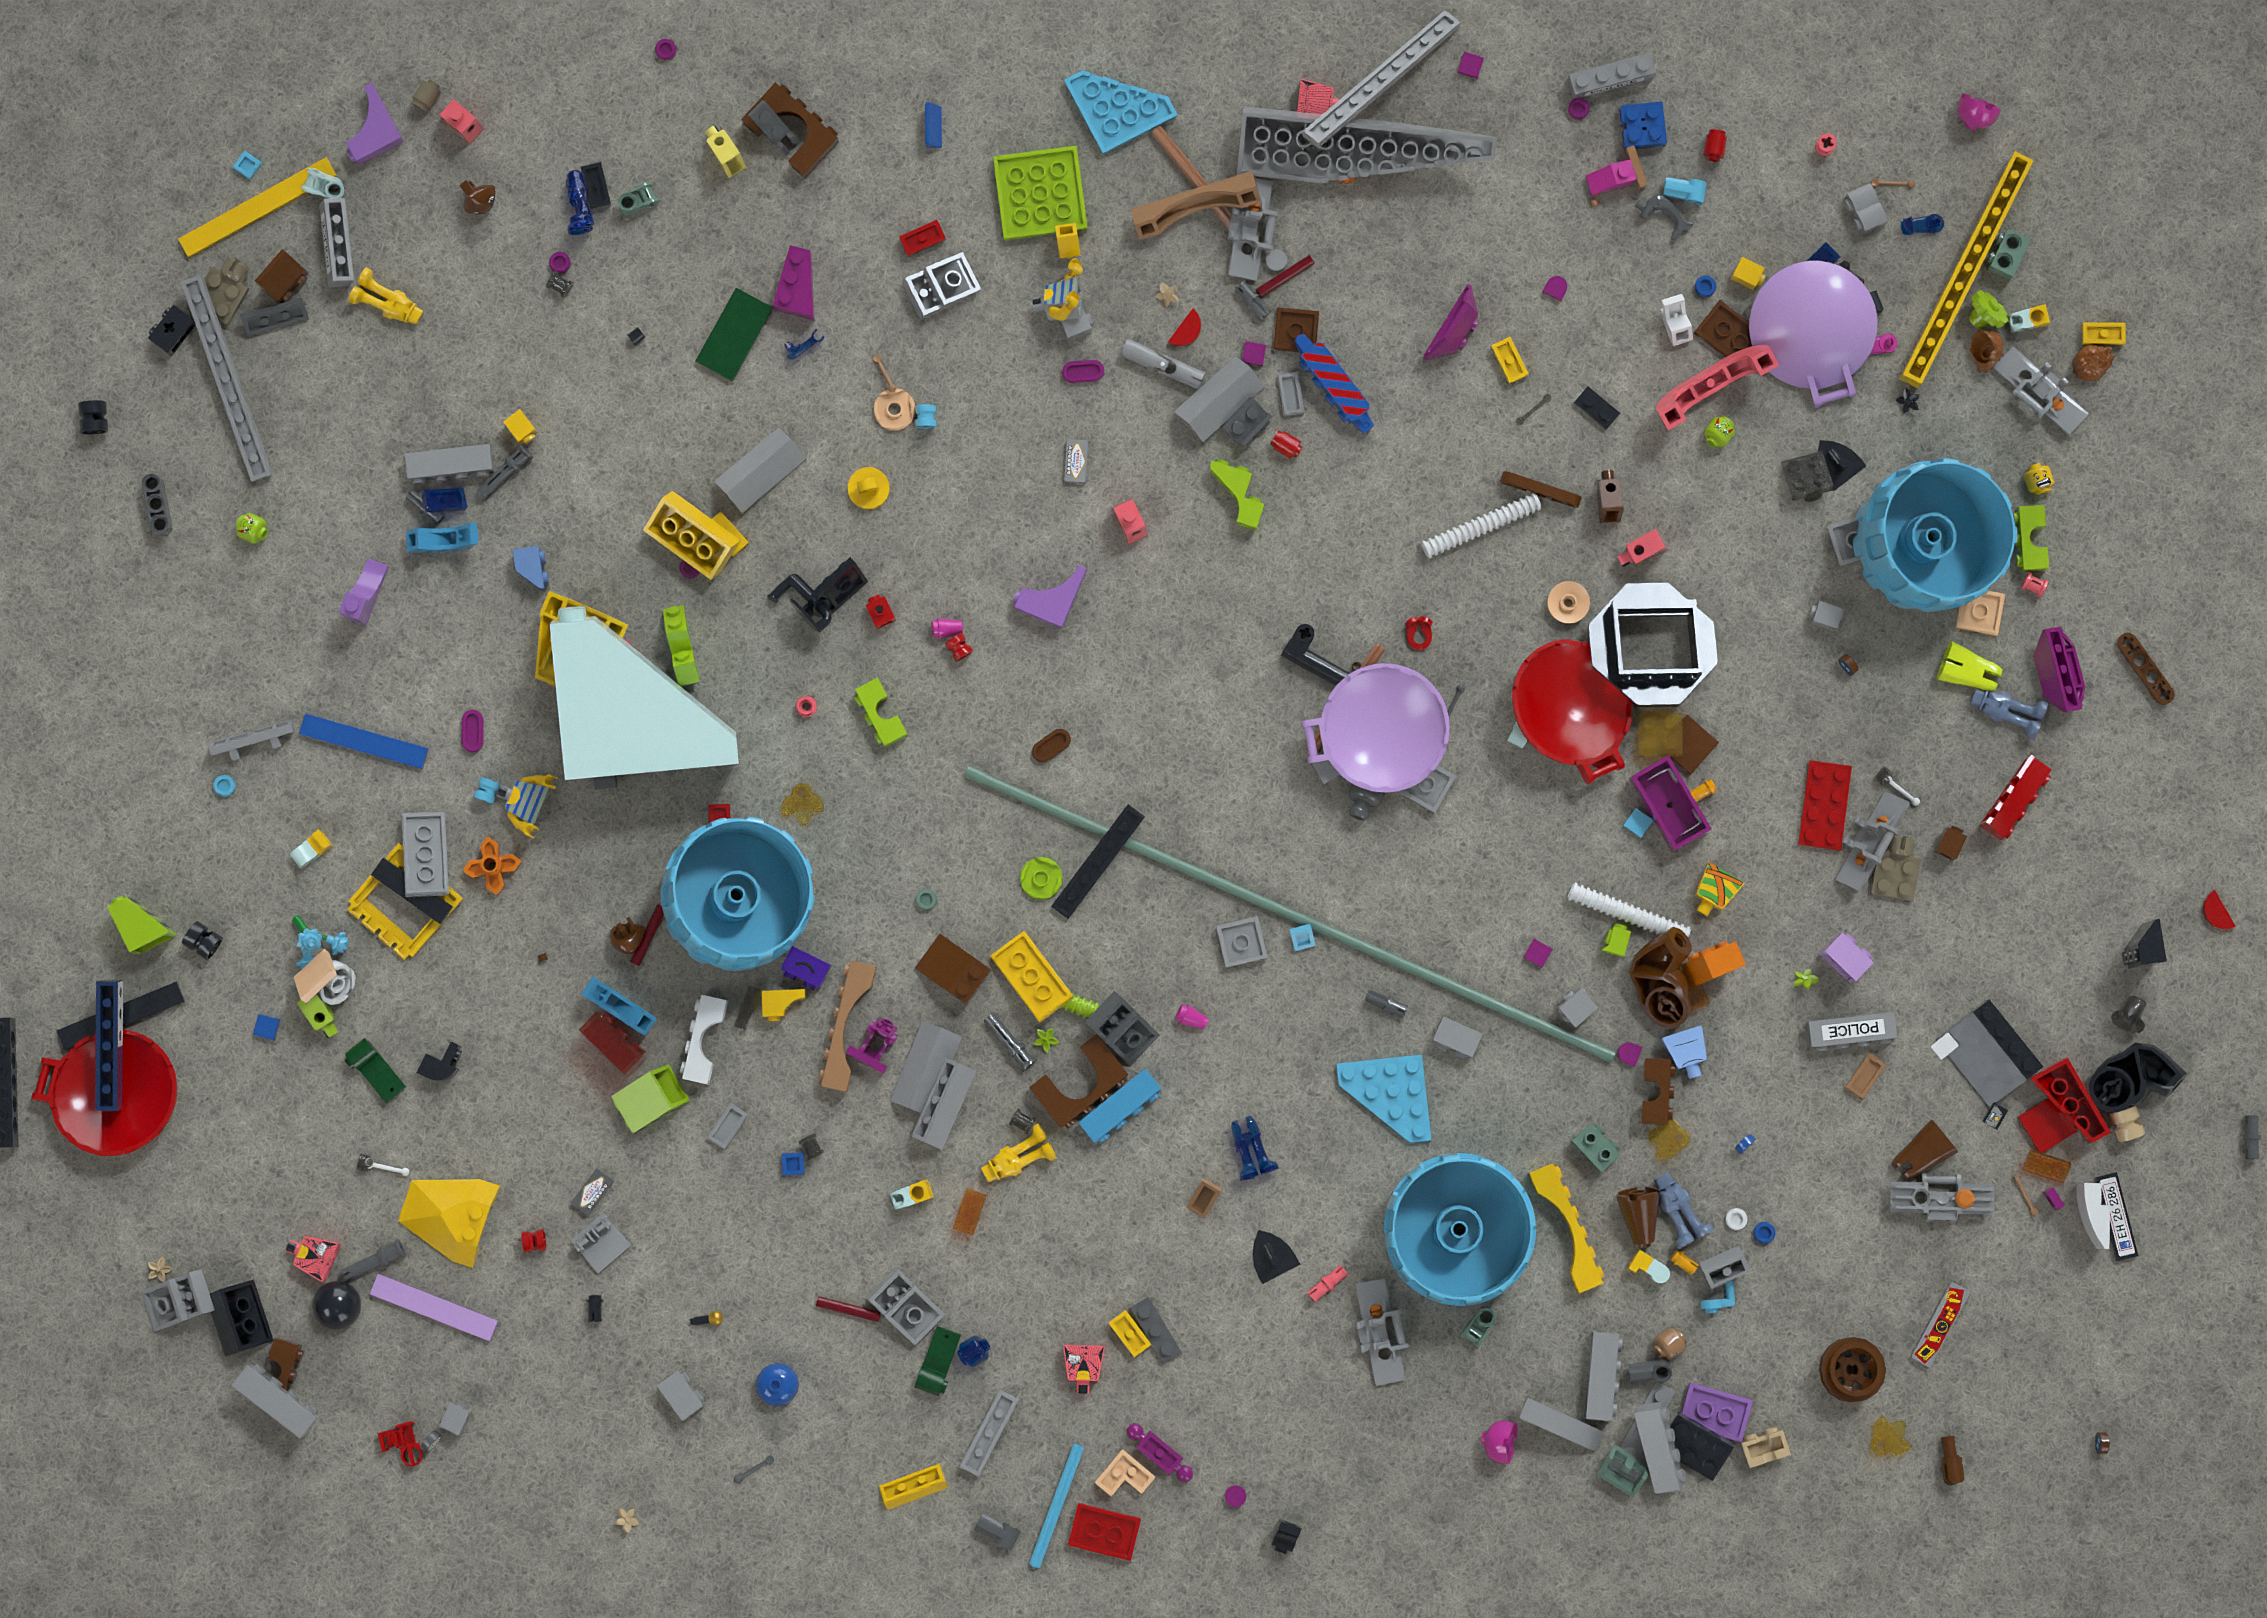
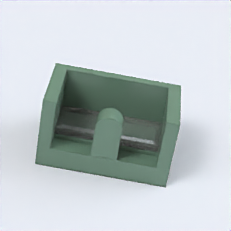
M1614 1444L1600 1464L1597 1475L1618 1487L1624 1493L1634 1497L1646 1481L1649 1468L1645 1462Z

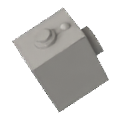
M1578 988L1574 992L1571 990L1561 998L1563 1002L1557 1006L1558 1012L1563 1016V1020L1566 1023L1570 1022L1573 1027H1577L1598 1009L1597 1005L1593 1002L1594 998L1590 994L1588 995L1585 989Z

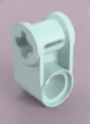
M308 168L307 172L309 174L305 185H302V190L326 198H341L343 196L344 187L339 178L325 174L317 169ZM332 184L340 186L339 191L335 193L330 192L328 188Z

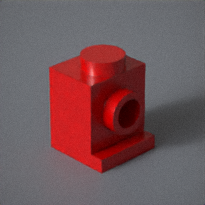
M878 594L868 599L869 603L865 606L876 629L896 621L885 596L880 597ZM881 606L883 607V612L877 613L875 609Z

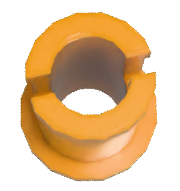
M1711 779L1708 781L1704 780L1705 783L1690 791L1696 803L1710 794L1714 795V792L1717 791Z
M1676 1250L1670 1258L1674 1266L1678 1265L1688 1272L1689 1275H1692L1699 1266L1698 1263L1684 1255V1251Z

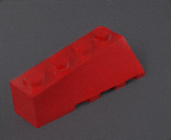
M2029 755L1979 826L1998 840H2002L2004 837L2008 839L2015 830L2012 826L2016 820L2020 822L2027 812L2025 807L2028 803L2032 804L2038 797L2039 793H2037L2039 787L2041 785L2044 787L2050 780L2051 776L2049 773L2052 769L2032 755Z
M2068 1057L2060 1059L2030 1078L2075 1125L2087 1144L2094 1143L2111 1133Z

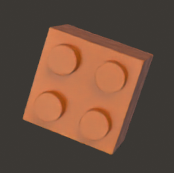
M1726 940L1687 957L1688 962L1683 963L1681 966L1690 987L1693 988L1743 967L1746 963L1737 942L1728 944Z

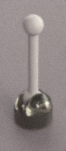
M1883 766L1874 777V780L1881 785L1891 784L1911 800L1913 806H1918L1920 800L1912 797L1892 781V772Z
M360 1153L356 1170L368 1171L375 1167L401 1173L403 1176L409 1175L408 1168L399 1169L373 1162L371 1156Z

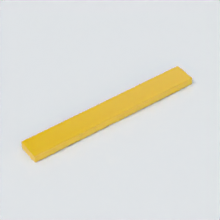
M327 157L178 238L188 258L307 194L308 192L301 188L306 183L309 174L307 172L308 168L317 169L325 174L337 177Z

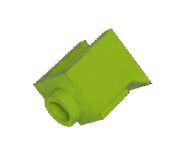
M1615 923L1614 927L1607 931L1604 943L1607 946L1600 951L1619 957L1625 956L1631 931L1626 930L1627 926Z

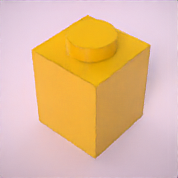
M1076 223L1055 226L1060 259L1081 256Z
M1742 257L1731 280L1754 290L1756 285L1761 286L1766 276L1762 274L1765 268Z
M520 409L503 421L520 444H528L535 439L537 431Z

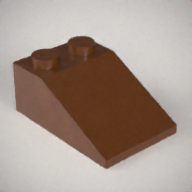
M941 934L937 936L915 967V969L966 1006L992 971Z

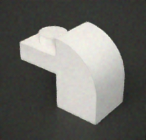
M1680 294L1662 300L1661 314L1672 345L1676 346L1692 341V325L1686 315L1683 295Z

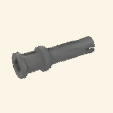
M519 444V448L510 457L507 456L506 460H504L505 463L477 489L486 500L514 472H519L521 470L520 467L525 462L534 458L522 444Z
M995 1013L990 1014L984 1020L997 1038L1010 1051L1009 1056L1014 1058L1021 1066L1022 1072L1037 1061L1025 1049L1024 1043H1019Z
M397 1239L394 1244L386 1248H379L376 1254L341 1269V1274L345 1275L351 1272L343 1276L344 1280L348 1282L382 1264L383 1266H388L391 1261L399 1257L405 1258L406 1252L400 1240Z

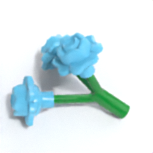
M299 915L293 917L292 921L301 932L298 934L297 946L301 947L303 958L300 962L296 963V967H300L302 970L314 959L311 956V952L313 953L316 951V948L321 947V939L331 945L332 955L346 951L349 940L345 938V932H340L335 937L325 936L318 933L317 929H309Z

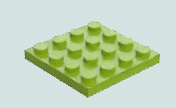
M1077 145L993 156L1004 241L1056 234L1055 226L1076 223L1077 231L1088 230Z

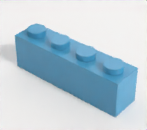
M1144 1069L1078 1123L1094 1143L1099 1141L1101 1144L1111 1136L1108 1133L1114 1127L1118 1130L1127 1123L1126 1117L1131 1113L1133 1116H1136L1144 1109L1142 1105L1149 1100L1152 1103L1160 1096L1159 1091L1161 1087L1149 1072Z

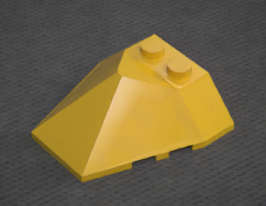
M549 591L540 612L535 678L556 687L550 623L552 620H559V608L585 606L586 617L596 616L621 638H623L628 624L568 597Z
M481 1179L411 1180L398 1222L451 1261L473 1268L480 1249L478 1245L491 1206H494L500 1185Z

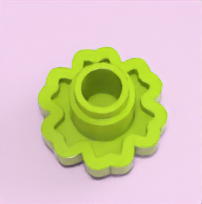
M1979 290L1971 297L1972 305L1975 309L1971 312L1969 320L1977 329L1985 328L1989 324L2000 329L2009 321L2004 307L1990 293H1984L1982 290Z

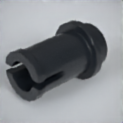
M589 1295V1299L586 1300V1302H589L588 1322H601L602 1302H604V1299H602V1295Z

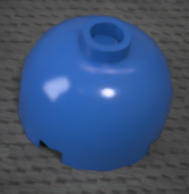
M769 1364L757 1376V1394L768 1405H786L798 1393V1376L786 1364Z

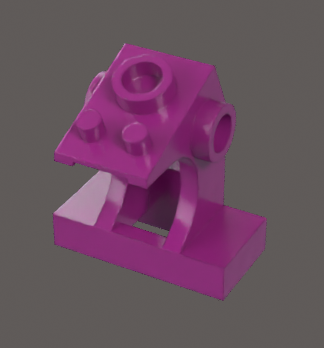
M879 1017L876 1022L871 1021L866 1030L869 1035L860 1050L850 1045L846 1053L884 1074L888 1066L879 1061L888 1045L893 1046L898 1037L895 1034L897 1027L894 1026L893 1022L885 1018L881 1019ZM874 1035L885 1040L879 1051L868 1046Z

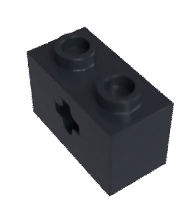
M174 304L171 308L168 307L162 314L163 319L158 325L155 324L149 331L150 336L148 337L151 342L170 356H173L196 326L194 319ZM169 326L175 329L173 333L167 330Z

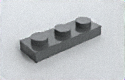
M302 298L241 314V321L247 336L309 319Z
M1149 1297L1130 1307L1163 1363L1182 1353Z

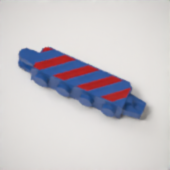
M1298 335L1295 338L1294 344L1301 353L1298 357L1301 360L1299 365L1305 372L1309 371L1313 376L1312 382L1318 389L1322 388L1326 393L1325 399L1331 406L1335 405L1339 410L1337 414L1344 423L1347 421L1349 424L1353 423L1363 434L1369 431L1374 424L1367 413L1369 410L1368 401L1323 343L1317 342L1313 345L1305 335Z

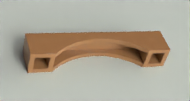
M1249 171L1141 205L1131 210L1135 228L1140 240L1161 234L1175 221L1198 210L1220 206L1244 208L1260 203L1261 198L1253 171Z
M850 961V965L846 964L843 977L847 978L845 986L841 985L838 998H842L840 1007L836 1006L833 1019H837L835 1028L831 1027L828 1038L832 1042L830 1049L826 1048L823 1060L827 1061L825 1069H821L818 1080L822 1082V1087L848 1092L852 1070L848 1064L844 1049L845 1026L855 1004L872 988L877 969L876 966L856 961Z

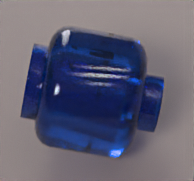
M973 1335L960 1343L957 1354L965 1366L976 1367L988 1360L991 1347L985 1338L982 1339L977 1335Z

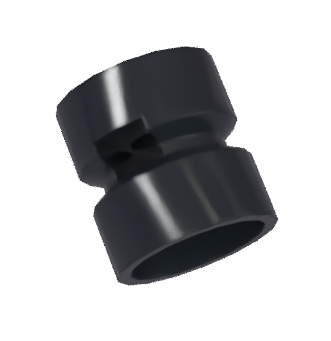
M102 400L79 402V416L82 417V420L79 421L80 433L84 435L107 433L108 420L104 418L107 414L106 402Z
M196 921L186 932L182 939V944L190 950L196 949L199 956L209 960L220 946L223 937L214 931L208 932V927Z

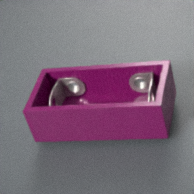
M1669 755L1629 778L1671 852L1678 850L1712 830ZM1667 802H1670L1672 804L1671 808H1668L1666 806Z

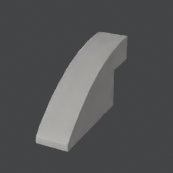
M1527 1397L1518 1416L1520 1419L1592 1451H1596L1604 1433L1599 1429Z

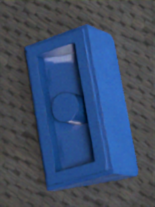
M926 102V147L942 148V107Z

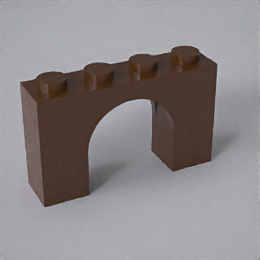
M775 82L741 120L751 132L759 137L763 132L748 114L762 100L770 106L778 117L790 115L801 119L808 129L807 138L788 162L796 172L806 179L839 143L838 133L830 126L826 128L821 123L823 120L815 112L809 113L805 109L807 106L799 98L795 100L791 97V91L783 84L779 86Z
M1097 1034L1080 1046L1082 1052L1097 1071V1084L1092 1093L1081 1099L1068 1098L1056 1088L1046 1074L1029 1087L1061 1128L1064 1126L1067 1129L1077 1122L1076 1116L1080 1113L1086 1115L1094 1108L1092 1104L1099 1099L1102 1102L1111 1095L1110 1089L1114 1086L1120 1088L1128 1081L1125 1077L1129 1074Z

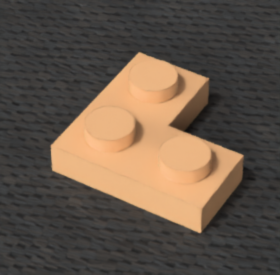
M1122 1449L1095 1483L1112 1496L1126 1480L1142 1494L1155 1479V1476Z

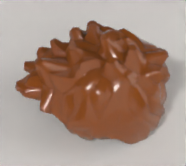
M1982 330L1972 335V343L1969 350L1970 355L1974 358V363L1977 364L1978 372L1984 370L1985 373H1988L1989 369L1992 370L1995 363L2004 356V344L1999 332Z
M2092 344L2083 347L2073 359V373L2084 381L2100 380L2111 367L2112 361L2115 358V355H2111L2112 347L2107 346L2104 348L2102 345L2096 346Z

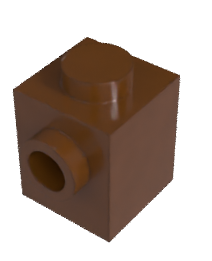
M1946 827L1934 852L1954 861L1957 859L1967 836L1962 834L1963 830L1958 827Z

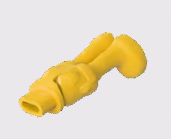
M367 267L360 274L358 285L387 299V301L385 302L371 296L358 286L352 289L347 300L351 304L361 302L372 305L383 311L384 317L390 320L404 321L406 324L410 322L417 325L424 313L423 310L416 307V303H413L406 297L404 292L400 290L391 291L378 284L373 279L372 270Z
M1039 1123L1033 1125L1030 1137L1011 1148L1009 1146L1003 1147L992 1161L988 1160L989 1163L981 1167L989 1183L995 1179L1001 1180V1178L1019 1175L1022 1173L1023 1167L1038 1159L1047 1158L1050 1161L1057 1159L1050 1142L1043 1144L1040 1148L1023 1157H1018V1155L1034 1145L1048 1140Z

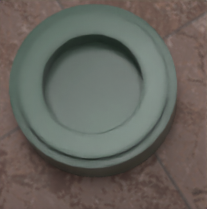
M922 889L916 895V904L922 910H931L937 903V896L930 889Z

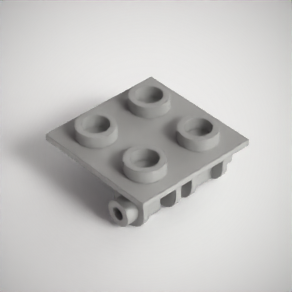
M604 1212L571 1240L577 1251L586 1258L597 1273H600L631 1246Z

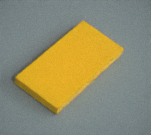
M1025 931L990 955L1039 1023L1074 998Z

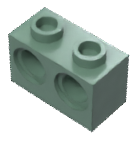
M2007 229L2004 234L2000 232L1995 242L1998 245L1996 252H1991L1986 262L1990 264L1987 270L2011 280L2031 239L2010 229ZM2007 240L2014 241L2016 244V248H2009L2007 246ZM1998 259H2004L2007 262V267H2000Z

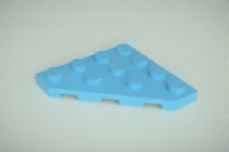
M1084 70L1064 79L1065 85L1103 155L1178 117L1168 96L1158 95L1136 86H1129L1110 78L1093 75Z
M1422 1055L1336 1064L1339 1086L1409 1143L1431 1140Z

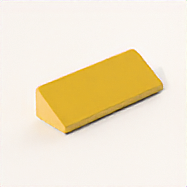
M940 1463L879 1486L887 1510L948 1488Z

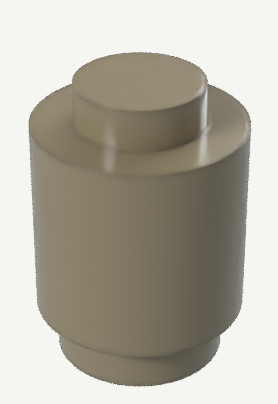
M430 79L428 82L423 80L413 95L411 103L421 111L426 112L440 95L441 91L438 90L440 86Z

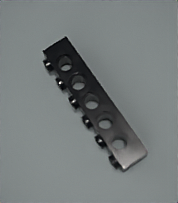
M10 1017L0 1018V1148L19 1147L15 1018Z

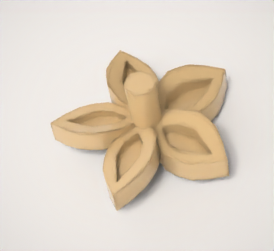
M1160 283L1161 292L1155 297L1159 300L1164 299L1165 308L1170 305L1171 301L1179 302L1177 296L1174 295L1176 286L1168 287L1167 284Z
M161 1257L157 1264L148 1262L149 1268L153 1270L149 1274L148 1279H154L158 1276L159 1280L165 1282V1273L171 1272L173 1268L165 1265L164 1257Z
M618 1508L621 1518H618L615 1524L622 1525L623 1531L627 1534L631 1530V1526L638 1525L639 1523L635 1518H632L634 1509H630L626 1513L624 1509Z

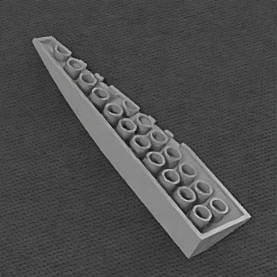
M1244 106L1237 174L1253 171L1254 176L1324 183L1332 180H1346L1353 177L1411 171L1418 168H1432L1462 162L1469 163L1495 159L1497 137L1412 124L1353 118L1323 145L1317 148L1303 137V130L1322 114Z

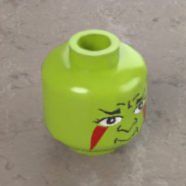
M1725 416L1712 418L1703 432L1706 443L1713 448L1727 446L1735 435L1734 423Z
M253 513L241 515L236 521L235 529L237 530L238 537L247 542L257 544L268 535L266 520Z

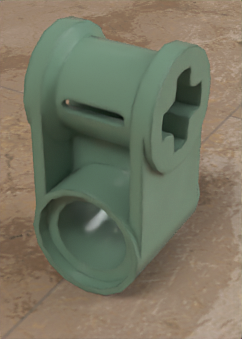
M645 182L620 195L618 205L624 215H633L660 202V199L655 196L652 189V182ZM626 200H631L634 203L631 208H624L622 205Z
M1481 1307L1472 1320L1468 1322L1459 1337H1465L1475 1344V1348L1478 1349L1495 1323V1312L1489 1307ZM1483 1311H1489L1492 1314L1491 1320L1487 1323L1480 1320V1314ZM1470 1332H1472V1333H1474L1475 1335H1477L1478 1338H1476L1475 1336H1473L1472 1334H1470Z

